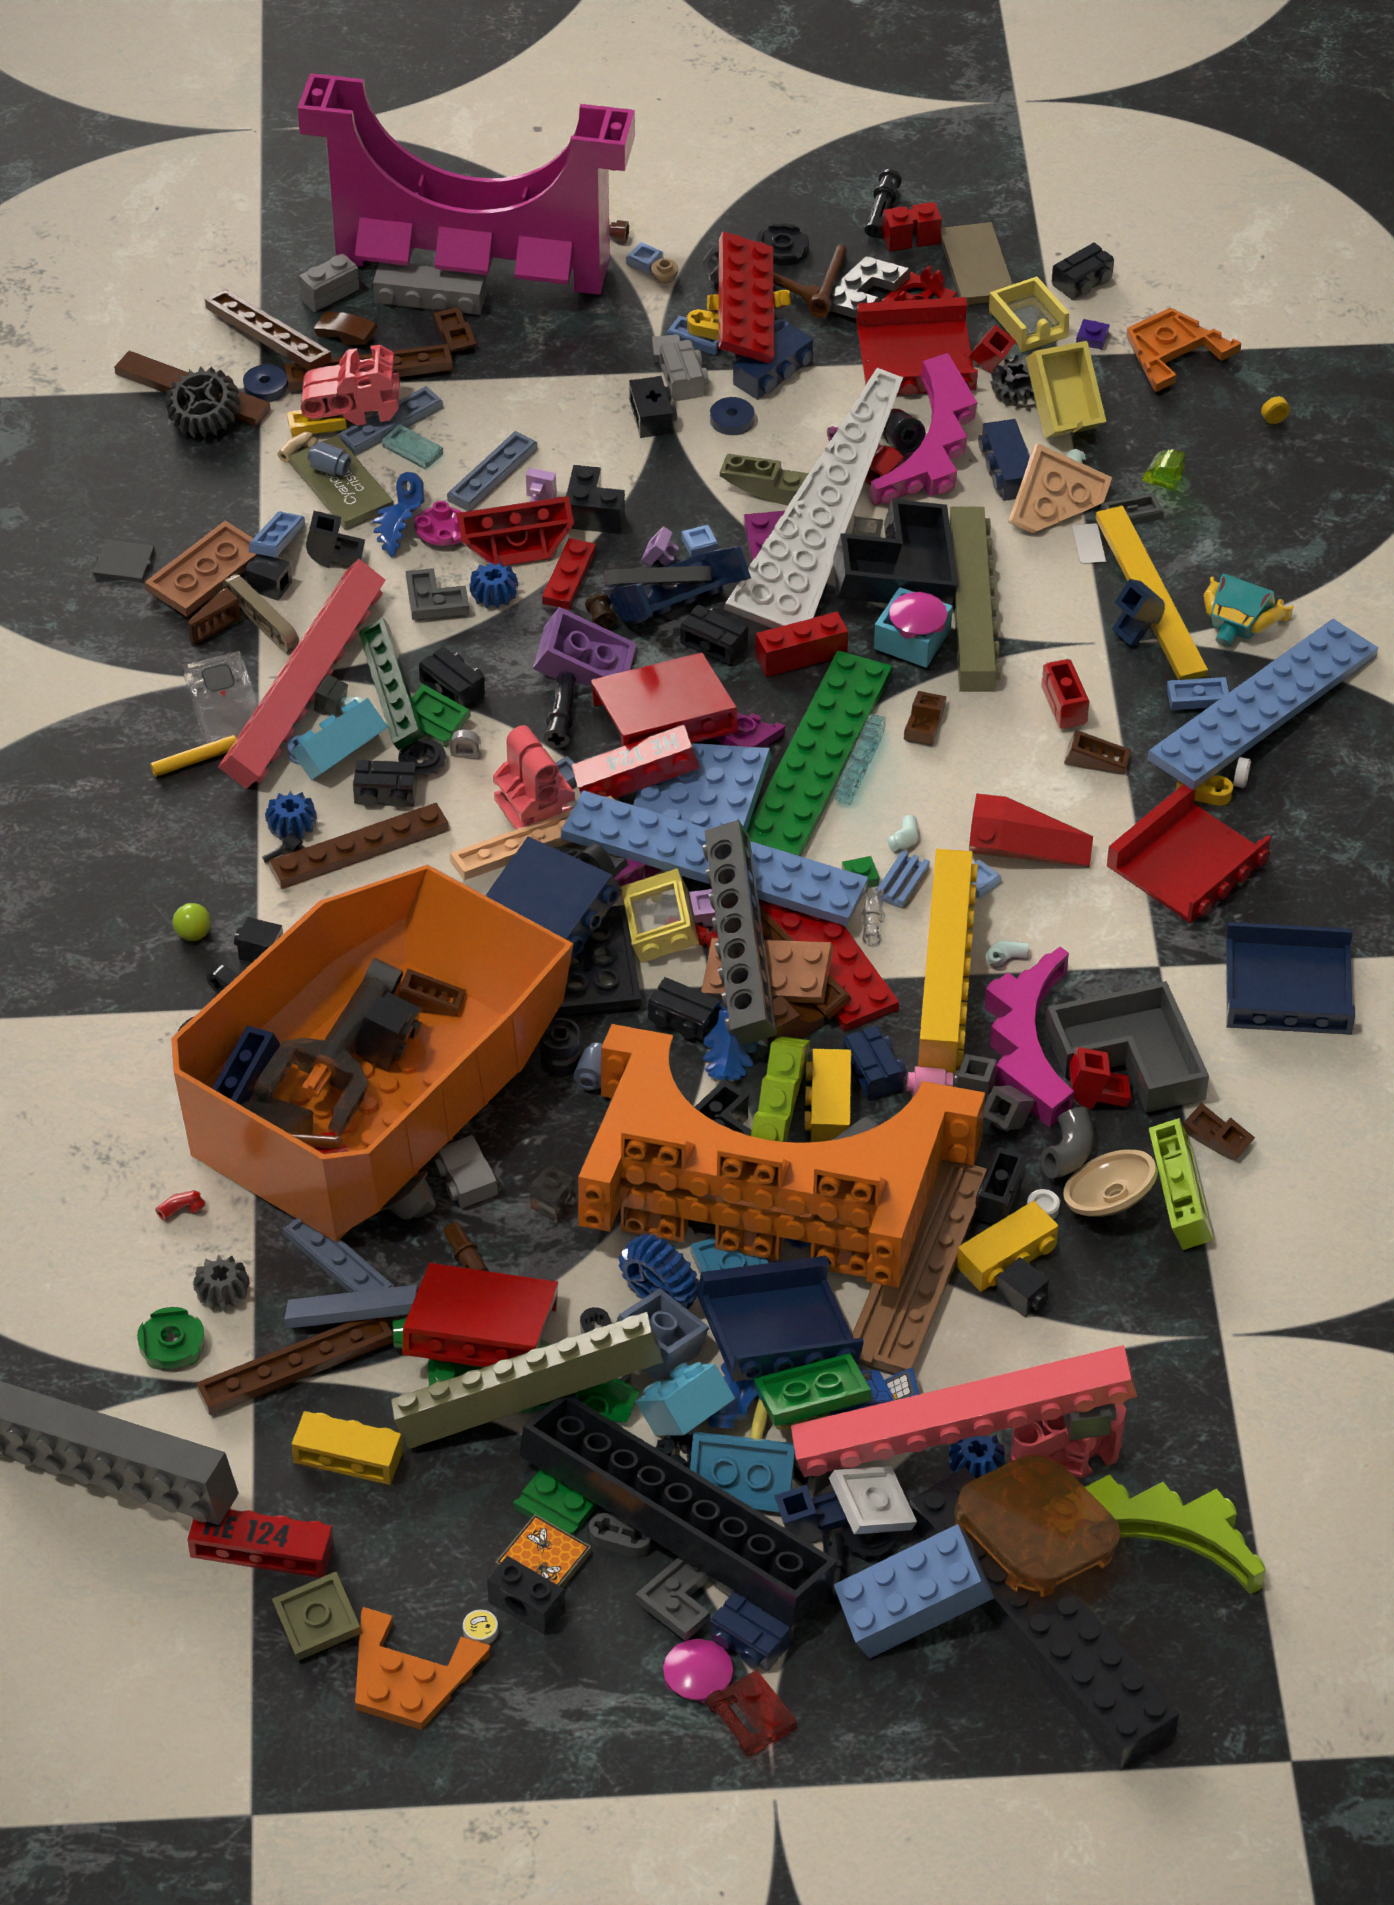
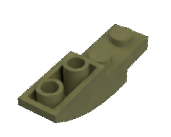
M728 453L719 472L720 477L732 485L757 497L787 506L809 474L783 470L781 461Z

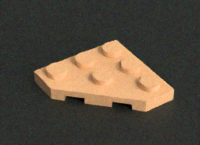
M1036 444L1033 447L1008 523L1035 533L1104 503L1112 477L1041 444Z

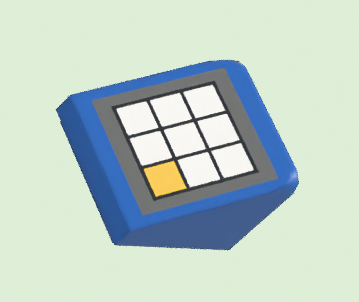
M913 1368L906 1369L885 1379L894 1400L919 1395Z

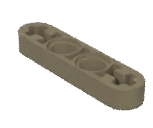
M235 574L222 582L223 589L228 588L238 598L240 611L283 652H287L298 645L299 637L292 625L243 578Z

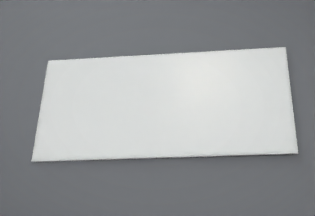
M1098 524L1072 525L1080 563L1106 562Z

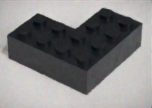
M891 499L884 521L886 538L840 534L833 556L838 599L889 604L899 587L912 592L931 594L943 603L952 605L958 588L946 504Z

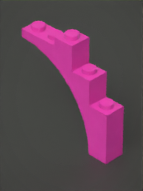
M949 353L923 361L921 380L928 393L932 412L929 431L920 447L906 462L892 472L871 481L869 498L874 506L881 503H890L891 499H896L906 494H915L925 488L929 497L938 493L944 494L955 488L957 470L950 459H956L965 453L967 435L961 425L968 424L975 419L978 402Z
M1058 947L1052 953L1045 954L1035 966L1029 970H1024L1017 979L1009 972L999 979H994L989 983L985 991V1009L998 1018L991 1026L990 1047L1003 1056L996 1065V1086L1010 1085L1036 1100L1030 1113L1049 1128L1058 1122L1057 1118L1059 1115L1073 1108L1074 1090L1056 1074L1046 1060L1037 1038L1035 1019L1042 1001L1050 989L1067 973L1069 953L1062 947Z

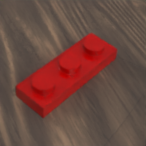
M568 538L542 595V604L570 610L596 553V543Z

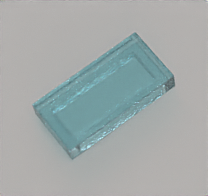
M400 424L382 439V446L425 470L443 455V447Z

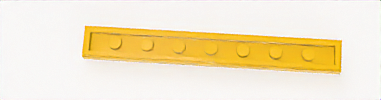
M1119 506L1096 512L1095 519L1127 581L1129 579L1142 581L1162 598L1165 603V610L1159 624L1152 623L1150 626L1177 679L1187 680L1206 677L1208 669L1124 507Z

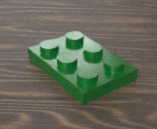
M850 1353L754 1378L755 1390L774 1426L791 1424L797 1420L821 1416L827 1412L846 1407H855L860 1403L872 1401L871 1389Z

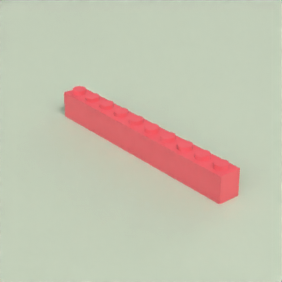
M358 559L345 571L218 766L219 769L245 789L255 781L259 784L269 772L266 766L269 762L273 763L283 750L279 747L282 742L286 743L296 729L292 726L295 722L299 723L308 711L305 707L307 702H313L320 682L322 683L327 674L331 675L334 671L331 668L332 663L336 664L345 654L346 650L343 646L345 643L349 644L359 632L356 626L358 624L361 625L371 613L368 607L370 605L374 606L382 596L383 592L380 589L386 580L362 560Z
M1122 1345L791 1425L796 1461L803 1476H821L832 1470L854 1468L862 1463L874 1460H887L895 1455L907 1452H920L936 1445L954 1444L961 1439L987 1436L995 1431L1007 1428H1020L1036 1421L1054 1420L1061 1415L1078 1411L1087 1412L1095 1407L1111 1403L1120 1404L1128 1399L1136 1398L1137 1393L1125 1347Z

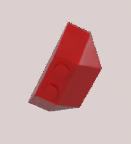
M569 496L456 514L461 542L487 563L490 561L493 565H497L502 561L503 566L550 559L574 525Z

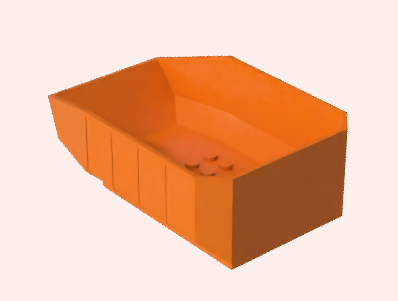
M429 865L318 901L171 1038L174 1077L191 1156L294 1218L301 1219L304 1224L331 1240L338 1242L351 1228L378 1213L447 1142L453 1139V1136L524 1068L564 1000L574 943ZM374 958L404 972L400 984L394 993L396 996L407 968L466 990L457 1016L426 1010L420 1011L418 1021L422 1022L417 1036L414 1040L408 1039L406 1042L408 1047L401 1061L395 1060L389 1070L355 1054L359 1031L338 1064V1072L335 1076L329 1078L318 1097L312 1096L309 1099L305 1097L306 1093L301 1091L302 1085L314 1068L315 1059L322 1056L367 985L363 983V979ZM436 994L434 995V997H437V998L440 999V996H441V995H436ZM447 997L446 1001L452 1003L453 997ZM247 1025L274 1033L287 1052L254 1113L212 1089ZM325 1132H334L337 1136L343 1138L348 1151L323 1154L289 1133L318 1135Z

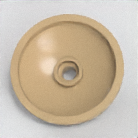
M1119 1150L1101 1155L1087 1162L1073 1173L1065 1185L1064 1199L1073 1212L1089 1217H1103L1123 1212L1138 1203L1149 1193L1157 1178V1166L1149 1154L1139 1150Z

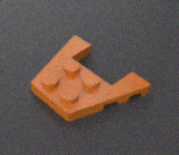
M1171 307L1127 328L1126 336L1155 392L1176 383V374L1165 363L1199 346L1204 345L1221 361L1241 351V342L1233 338L1229 341L1222 337V332L1215 329L1207 330L1199 326V321Z
M363 1607L360 1624L362 1634H360L356 1710L422 1730L451 1699L450 1695L461 1683L465 1684L473 1675L472 1671L478 1664L488 1659L491 1647L488 1644L460 1637L448 1666L383 1647L393 1625V1616Z

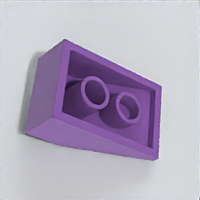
M559 607L544 627L533 669L556 680L557 676L563 672V681H565L566 672H569L575 676L577 684L591 685V680L629 671L637 643Z

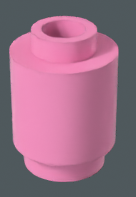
M915 1066L914 1072H908L906 1091H912L913 1098L922 1081L953 1087V1073L946 1072L945 1069Z

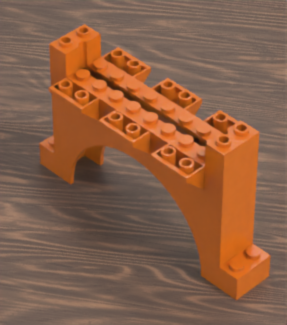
M611 1024L601 1047V1096L612 1098L578 1176V1226L610 1232L621 1207V1231L641 1235L644 1233L648 1235L654 1234L658 1238L684 1242L689 1220L715 1224V1249L724 1251L737 1250L745 1255L766 1257V1259L776 1261L780 1258L783 1238L811 1243L810 1258L827 1257L830 1264L829 1271L864 1277L866 1282L899 1288L941 1161L945 1160L974 1166L982 1142L985 1092L922 1081L912 1100L899 1113L881 1125L863 1133L837 1140L810 1143L765 1140L733 1131L716 1123L694 1108L685 1099L674 1082L669 1067V1052L673 1042V1035Z

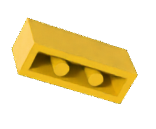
M813 1049V1061H806V1080H812V1086H806L805 1105H811V1111H805V1130L811 1131V1142L831 1141L850 1127L851 1050Z
M1033 1200L957 1248L956 1267L982 1292L990 1286H996L998 1275L1019 1257L1029 1264L1030 1261L1041 1254L1046 1255L1050 1253L1057 1245L1059 1225Z
M306 1411L303 1413L291 1443L294 1463L391 1485L403 1453L401 1433L395 1432L392 1429L371 1427L355 1420L345 1421L332 1418L324 1413L315 1414Z

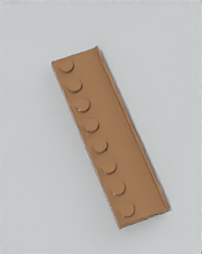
M945 1160L941 1161L899 1288L873 1283L853 1330V1339L863 1338L864 1340L859 1363L895 1374L909 1368L914 1369L955 1267L957 1248L965 1242L973 1222L976 1195L987 1168L956 1162L952 1163Z

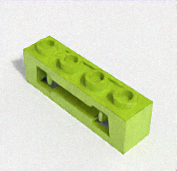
M1180 1119L1150 1127L1149 1132L1171 1227L1182 1249L1185 1250L1213 1241L1214 1238L1190 1139Z

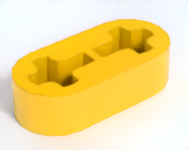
M699 309L689 312L687 315L688 332L695 336L719 340V313Z
M1214 774L1196 788L1194 800L1216 806L1226 805L1232 799L1233 784L1228 778ZM1177 780L1176 790L1183 785L1179 780Z

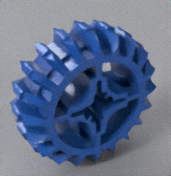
M644 1233L632 1239L625 1246L626 1248L618 1257L620 1261L618 1266L623 1272L622 1277L628 1281V1287L636 1292V1296L644 1299L661 1288L687 1310L694 1304L693 1302L697 1299L699 1280L696 1278L697 1273L691 1269V1262L686 1261L683 1253H679L674 1245L670 1246L667 1244L664 1238L659 1240L654 1234L648 1235Z

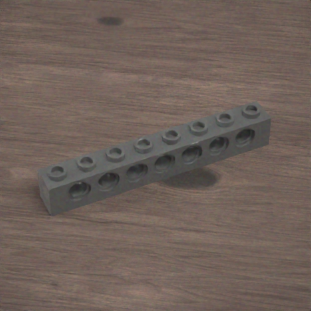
M736 820L705 830L706 843L702 845L705 858L709 862V868H706V876L709 884L712 886V892L709 893L711 906L715 910L712 924L719 939L715 943V948L722 962V966L718 968L720 979L725 985V992H722V1000L729 1017L725 1018V1024L729 1035H734L741 1046L776 1036L777 1031L750 836L741 822Z

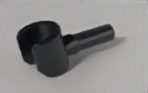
M289 834L284 838L279 848L262 856L264 863H267L269 860L284 855L287 852L292 853L305 848L302 845L303 841L298 836Z

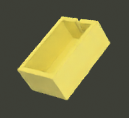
M1087 341L1037 350L1026 357L1045 439L1066 435L1072 431L1076 433L1096 429L1106 422Z

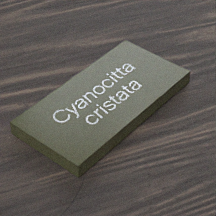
M338 435L323 442L346 450V453L351 455V465L345 476L338 475L335 477L311 468L310 461L307 459L311 447L289 456L290 465L332 515L342 517L340 524L344 529L379 515L377 514L378 510L394 505L392 498Z

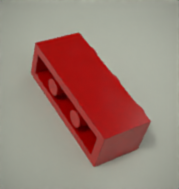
M837 611L756 633L755 658L765 677L832 660L837 650L847 653L848 630Z

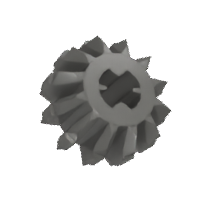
M218 1254L216 1261L206 1258L204 1266L196 1268L193 1288L197 1293V1299L200 1303H207L210 1310L218 1305L225 1311L227 1305L231 1304L237 1307L239 1299H246L247 1288H249L248 1285L250 1284L249 1275H247L243 1263H236L233 1256L223 1260Z

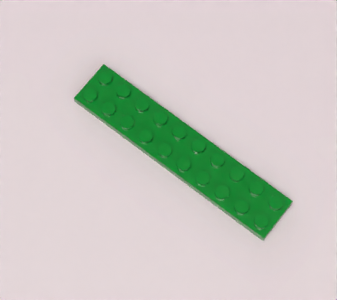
M837 650L748 825L747 833L750 836L751 842L802 856L892 675V665Z

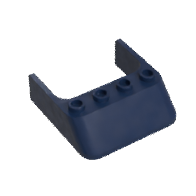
M733 546L699 553L664 566H711L712 582L643 586L642 583L621 587H609L603 590V592L609 596L611 605L624 622L630 621L631 625H634L652 617V612L654 611L656 615L664 614L673 610L672 604L680 601L682 606L698 600V594L706 592L707 596L716 594L724 590L722 585L750 579L751 576L740 546Z

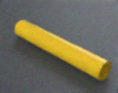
M232 735L150 763L154 777L225 754L235 742L236 737Z

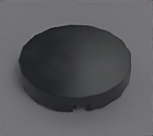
M773 224L768 226V230L760 231L756 238V242H762L773 247L774 265L784 266L798 263L807 256L809 251L808 235L806 233L803 234L800 232L799 227L791 224Z

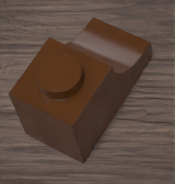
M781 995L772 1000L777 1035L762 1041L770 1048L771 1043L779 1036L800 1039L825 1024V1017L812 1003L787 1002Z

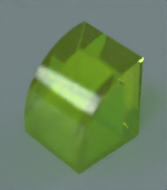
M1178 450L1159 452L1155 455L1144 473L1142 481L1173 491L1183 475L1186 453Z

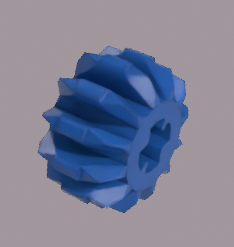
M489 561L487 566L479 564L478 569L472 571L469 590L476 604L483 603L485 608L495 605L498 609L500 604L509 606L510 600L516 599L518 578L512 571L511 566L504 567L502 561L497 565H493Z
M290 790L288 795L284 796L278 793L276 799L269 800L265 819L271 834H277L279 840L289 834H294L304 839L306 832H313L314 824L317 820V812L311 798H305L303 792L293 795Z
M997 1435L991 1437L974 1436L961 1439L955 1444H951L949 1448L950 1471L957 1472L966 1467L983 1487L987 1484L988 1479L996 1482L997 1478H999V1472H1003V1469H1005L1004 1445L998 1444Z

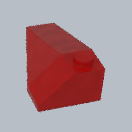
M976 793L969 841V851H973L972 854L1090 867L1093 844L1092 835L1006 796Z

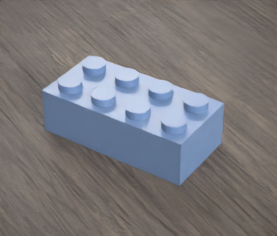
M959 1524L834 1584L855 1643L869 1659L994 1599L973 1544Z

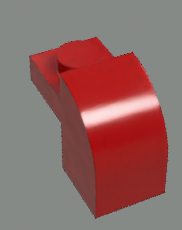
M1078 1047L1069 1065L1071 1089L1074 1090L1076 1102L1088 1109H1093L1097 1101L1127 1107L1131 1100L1129 1077L1110 1072L1108 1053Z

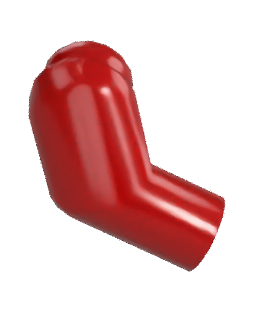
M196 1190L173 1194L155 1208V1212L161 1220L166 1221L186 1205L191 1213H196L205 1206V1201L200 1197L201 1193Z

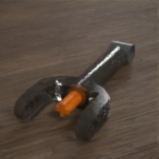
M374 958L366 971L363 981L325 1040L299 1038L282 1041L261 1073L254 1087L253 1095L264 1101L272 1098L292 1065L295 1064L298 1066V1069L309 1074L301 1087V1091L306 1093L305 1097L311 1099L314 1096L317 1098L326 1083L344 1091L333 1109L334 1115L327 1130L328 1132H334L337 1136H341L363 1102L366 1087L368 1086V1081L361 1065L352 1057L353 1052L357 1048L363 1018L378 995L384 997L387 992L395 993L404 972Z

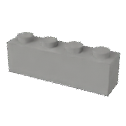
M379 262L373 280L374 303L441 311L459 307L461 313L480 315L486 297V275L439 270L428 266L410 264L405 266Z

